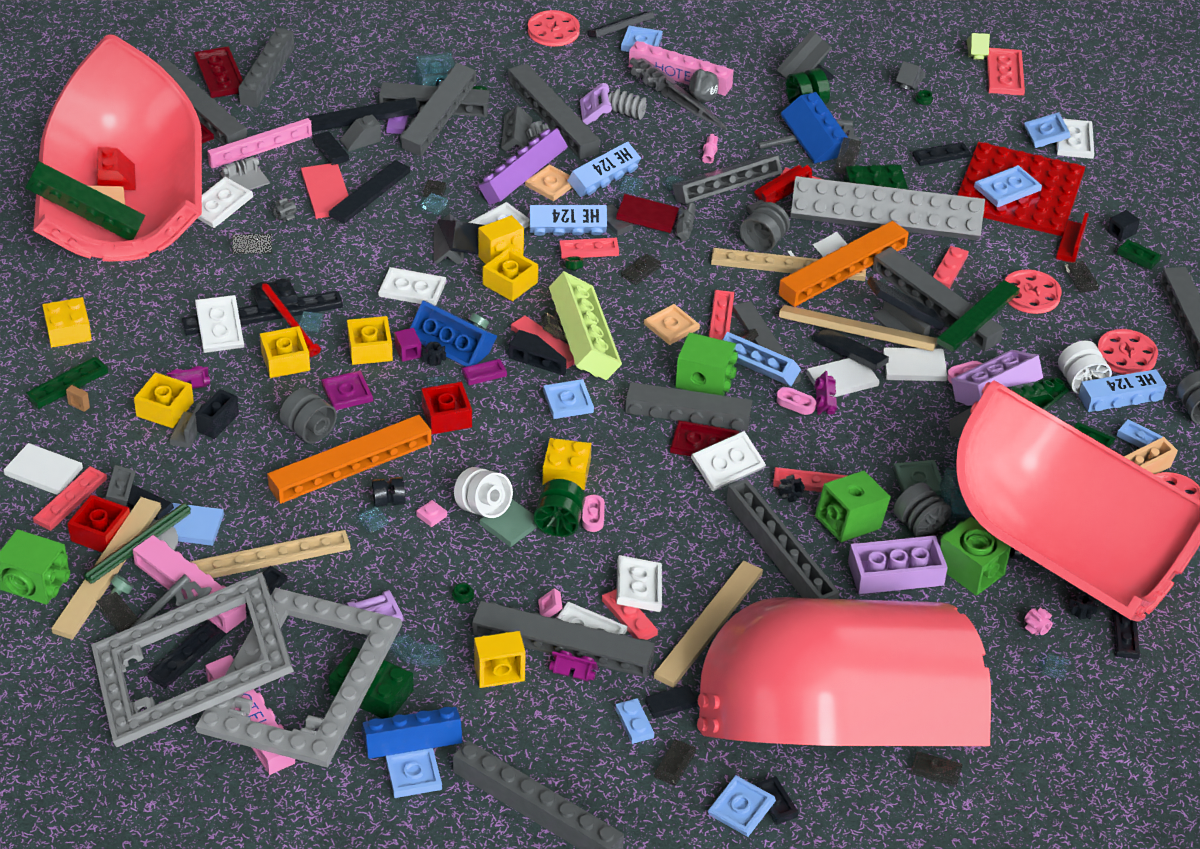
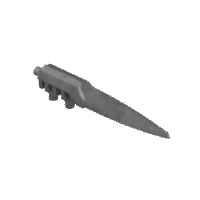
M632 58L630 60V64L633 65L632 75H636L638 78L643 77L642 81L651 87L656 86L655 90L661 91V95L665 98L669 97L696 116L727 130V126L698 100L675 84L673 78L646 59L641 58L637 60Z

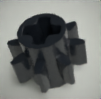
M438 342L427 343L426 348H422L423 362H427L430 366L441 365L442 360H446L445 346L441 347V344Z
M794 475L786 476V479L780 480L781 484L778 490L782 499L788 498V502H795L798 498H803L802 494L805 487L801 478L795 479Z
M1076 593L1075 599L1071 598L1069 607L1072 608L1071 614H1074L1080 620L1087 618L1090 620L1092 614L1097 613L1096 598H1093L1088 593Z

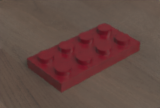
M229 46L194 52L195 61L211 98L239 93V86L243 79Z

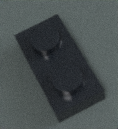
M776 776L755 783V786L775 796L776 801L768 812L776 825L798 817L799 811Z

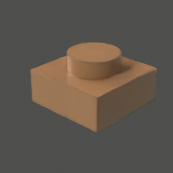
M73 385L66 389L69 405L83 412L90 408L87 392Z

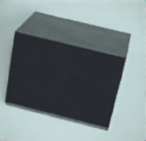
M442 219L437 221L451 251L478 254V228L484 225Z

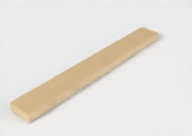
M713 248L711 265L794 273L819 259ZM866 269L848 279L865 281Z
M784 305L779 313L780 318L924 350L934 351L937 346V338L788 305Z
M141 497L96 564L146 530L160 511L161 504ZM125 561L93 584H90L86 579L83 581L51 628L53 634L74 639L111 584V579L119 572Z
M341 530L190 561V563L196 564L202 572L211 575L212 578L351 549L346 531Z
M746 561L740 564L656 670L654 679L672 688L676 686L761 577L763 569Z

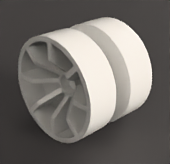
M1091 341L1073 343L1061 353L1058 359L1060 370L1065 378H1067L1073 391L1079 394L1082 381L1107 378L1112 375L1111 368L1097 346Z
M471 467L463 471L454 487L455 500L461 509L488 518H496L502 515L508 509L513 495L511 482L505 475L479 467Z

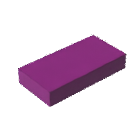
M500 359L462 368V374L468 385L507 376V371Z

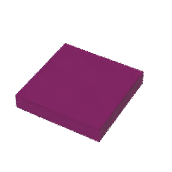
M361 370L321 380L328 400L335 410L373 402V396Z

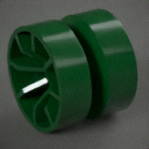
M815 68L787 76L786 93L790 104L799 96L817 92L825 105L829 102V82L822 69Z
M553 479L546 482L541 489L534 513L536 526L542 532L551 536L567 537L574 534L578 529L586 500L584 491L576 483L565 479Z

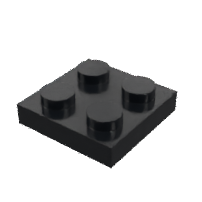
M277 279L275 282L266 283L283 304L298 302L297 294L289 279ZM259 282L251 286V293L259 309L274 306L262 290V285L266 282Z

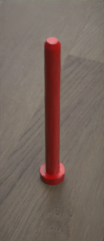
M266 283L263 284L262 290L290 327L300 326L271 287ZM300 326L309 356L313 357L319 354L321 351L320 346L314 344Z

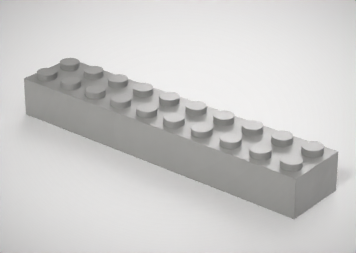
M796 176L791 218L879 228L894 221L911 233L979 241L985 199Z

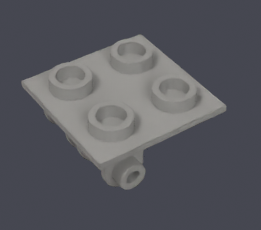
M257 157L245 159V162L240 160V164L235 162L225 165L222 168V172H220L223 178L227 177L248 190L270 184L269 180L257 166L259 165Z

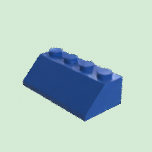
M817 92L799 96L781 112L782 118L814 164L846 156L850 139Z
M424 300L410 327L415 329L422 345L426 346L429 342L440 343L441 347L445 346L446 357L465 367L476 365L487 356L497 338V335Z
M443 707L439 710L419 711L414 714L395 715L394 717L384 719L375 718L362 722L361 727L368 759L463 743L461 718L457 707Z

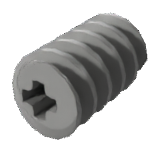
M617 89L615 93L611 92L608 98L613 111H619V113L626 114L627 116L632 115L633 118H639V120L643 118L647 106L645 97L640 101V96L636 95L633 99V93H630L627 97L626 91H623L620 95V89Z

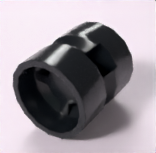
M403 477L390 478L388 482L385 479L372 480L375 507L387 506L388 503H392V505L405 504ZM388 489H393V494L389 495Z

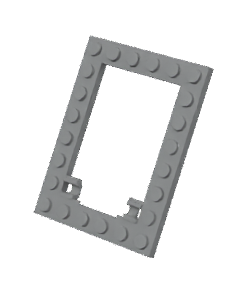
M262 572L91 644L110 731L116 747L294 672ZM247 603L264 659L155 705L153 697H144L135 702H130L124 672L127 671L126 667L129 666L128 660L134 658L139 662L144 659L142 647ZM147 707L146 710L140 712V708Z
M275 588L271 599L280 628L287 616H292L368 635L325 718L322 719L308 715L305 728L301 727L300 730L293 729V731L254 722L248 717L252 710L253 700L242 698L243 694L206 709L196 725V731L200 734L328 768L398 634L402 621L400 618ZM254 626L225 675L264 659Z

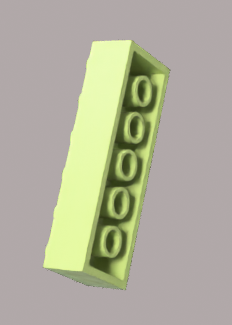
M563 271L549 286L552 295L551 298L556 306V312L561 321L560 323L565 332V338L570 346L574 363L580 370H586L595 377L607 380L622 363L594 287Z

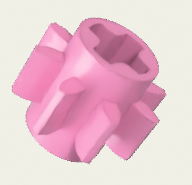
M1041 607L1038 610L1036 608L1031 609L1024 619L1027 623L1025 629L1035 635L1039 633L1041 635L1046 634L1053 624L1049 620L1052 615Z

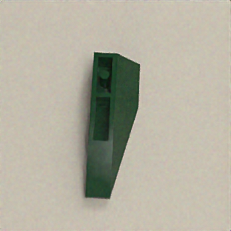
M1055 377L1007 387L1045 411L1070 390L1061 379Z

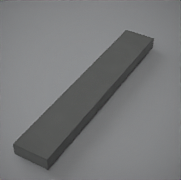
M751 301L733 305L732 311L753 343L788 357ZM798 374V376H797V378L795 379L794 383L800 382V380H801L800 374Z

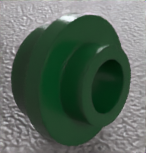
M920 90L915 100L921 105H929L933 102V96L928 90Z
M467 583L457 584L452 591V598L459 604L469 603L474 598V590Z

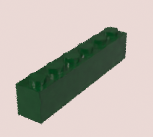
M40 161L25 187L33 193L127 240L135 238L146 216Z

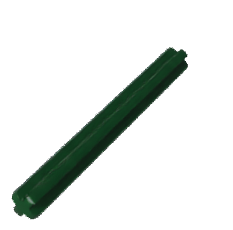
M186 503L179 505L85 572L84 578L86 581L93 584L131 557L136 546L152 535L159 537L191 513V508Z

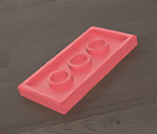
M989 48V55L987 56L989 93L1024 95L1022 50Z
M324 164L301 168V174L315 218L330 217L329 211L349 196L338 164Z

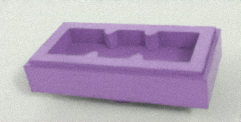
M409 115L389 118L387 133L402 134L406 130Z

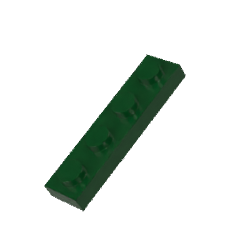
M95 356L26 392V397L37 409H40L67 395L66 389L71 385L80 388L107 374L108 367Z

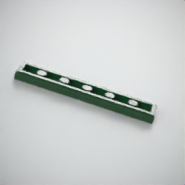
M1005 280L1001 281L937 338L936 343L954 352L1019 294L1020 288Z

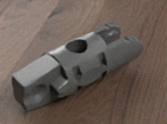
M692 202L688 204L687 210L683 206L679 208L676 233L682 242L689 239L693 230L696 205Z

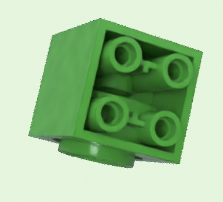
M689 332L678 356L675 388L724 396L725 392L730 390V379H734L736 376L737 367H734L738 359V352H735L736 343Z
M861 471L824 483L815 517L840 542H844L880 529L891 496L865 471Z
M969 517L964 522L961 521L956 528L946 532L941 537L940 548L948 567L946 574L977 596L1005 575L1011 546L989 533L973 517Z
M17 529L0 551V590L47 605L52 598L57 596L61 585L64 582L66 583L70 577L65 544Z

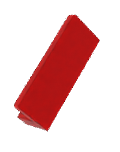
M797 165L755 190L754 194L759 200L776 203L794 192L796 176L812 178V169L808 165L803 168Z
M1085 213L1082 223L1067 221L1056 259L1075 263L1089 213Z

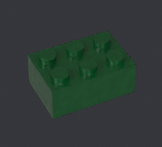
M901 165L846 166L844 182L907 190Z
M353 647L329 676L330 695L336 697L361 649ZM383 660L359 708L382 719L393 717L414 691L413 673Z

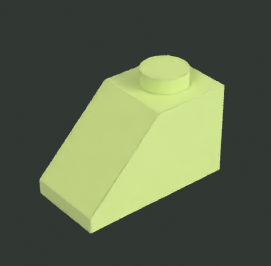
M972 33L967 39L969 57H973V60H984L989 55L990 34Z

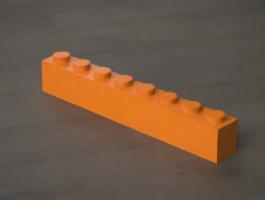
M894 221L882 225L876 230L781 279L779 296L793 307H796L874 264V257L886 249L892 247L896 251L902 250L907 246L909 232Z
M420 415L408 418L267 473L269 489L280 504L431 445V429Z

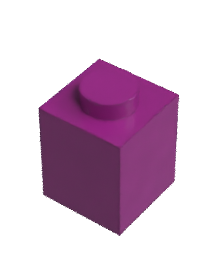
M414 328L394 332L395 348L402 362L421 358V342Z

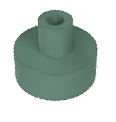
M472 313L468 319L485 330L490 323L475 313Z
M115 574L110 581L115 586L111 594L117 598L122 592L129 594L134 588L132 583L118 574Z

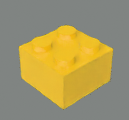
M512 215L478 228V257L485 264L508 248L523 256L524 227Z
M510 248L483 266V285L512 302L538 283V264Z
M83 297L42 304L51 348L92 340Z
M387 316L347 320L352 365L393 361L392 340Z
M300 326L260 333L261 353L270 378L310 371L309 351Z
M155 372L134 397L136 416L174 428L183 412H187L194 403L192 384Z
M550 438L543 465V485L553 479H565L576 483L582 490H585L591 462L592 443Z
M520 631L474 638V668L479 688L525 681V648Z

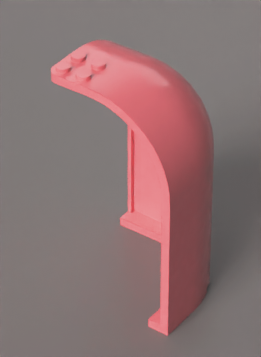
M106 35L80 63L56 100L43 131L39 161L87 186H97L98 147L118 148L135 164L136 190H124L125 205L146 216L135 238L127 240L36 194L33 231L65 249L91 259L92 256L109 262L130 261L148 257L150 253L157 250L159 252L177 240L202 214V133L198 115L178 83L150 57L119 37Z
M995 380L991 383L987 382L982 389L983 395L979 402L976 401L971 407V415L964 426L957 449L958 483L970 512L989 533L1128 619L1137 622L1143 620L1146 617L1144 613L1150 614L1174 585V582L1171 580L1176 574H1182L1200 546V501L1036 406Z
M793 597L764 599L736 613L726 622L713 640L701 675L700 694L698 696L700 710L697 728L703 736L777 744L827 746H990L991 682L989 668H985L982 657L986 653L979 634L965 614H960L955 606L948 603Z

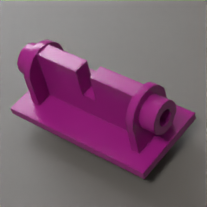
M196 366L189 370L175 369L167 373L168 377L191 382L192 389L207 387L210 384L208 367Z
M825 371L816 379L814 384L816 389L817 415H820L823 411L832 415L837 410V400L834 397L836 394V380L833 376H828V372Z
M560 650L559 653L552 652L555 661H551L549 670H553V673L569 677L571 669H574L573 678L587 682L589 680L594 681L596 672L593 670L598 671L599 668L593 658L581 656V658L574 657L570 652Z

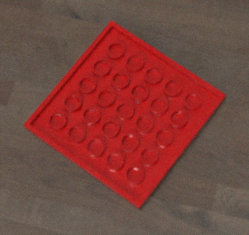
M978 142L957 196L985 199L983 218L1063 237L1086 166ZM1018 165L1042 185L1041 191L1000 207H996L974 188L976 181Z

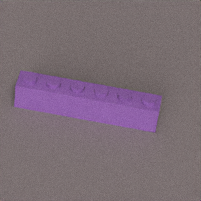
M558 128L543 130L539 133V138L536 137L528 142L529 146L520 148L517 151V155L506 159L507 163L505 165H499L494 169L495 173H490L483 178L484 181L478 187L488 204L491 205L502 201L568 147Z

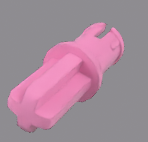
M710 134L707 137L706 144L703 146L704 154L702 161L704 163H713L714 155L718 150V137L714 136V134Z

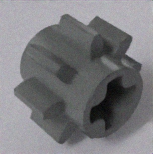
M542 121L529 124L530 129L526 131L528 140L536 137L539 138V133L547 129L548 125L542 124Z
M283 198L275 202L276 206L273 207V213L278 220L282 219L283 222L295 218L294 214L297 212V207L292 200L288 201L287 198Z

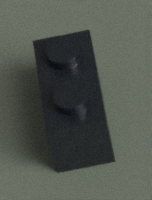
M219 389L195 413L197 432L215 439L239 415L238 397Z

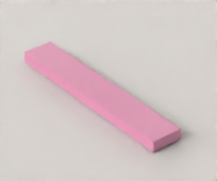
M307 118L208 150L209 166L216 168L311 137V121Z

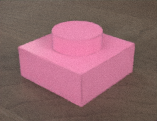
M433 500L416 511L417 517L430 527H433L447 517V511Z
M554 588L538 599L541 616L550 618L562 610L560 591Z

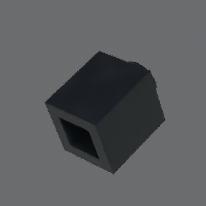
M1125 210L1110 218L1107 232L1121 242L1137 234L1140 219Z

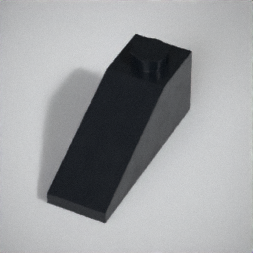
M518 330L509 344V359L565 376L566 358L538 335Z

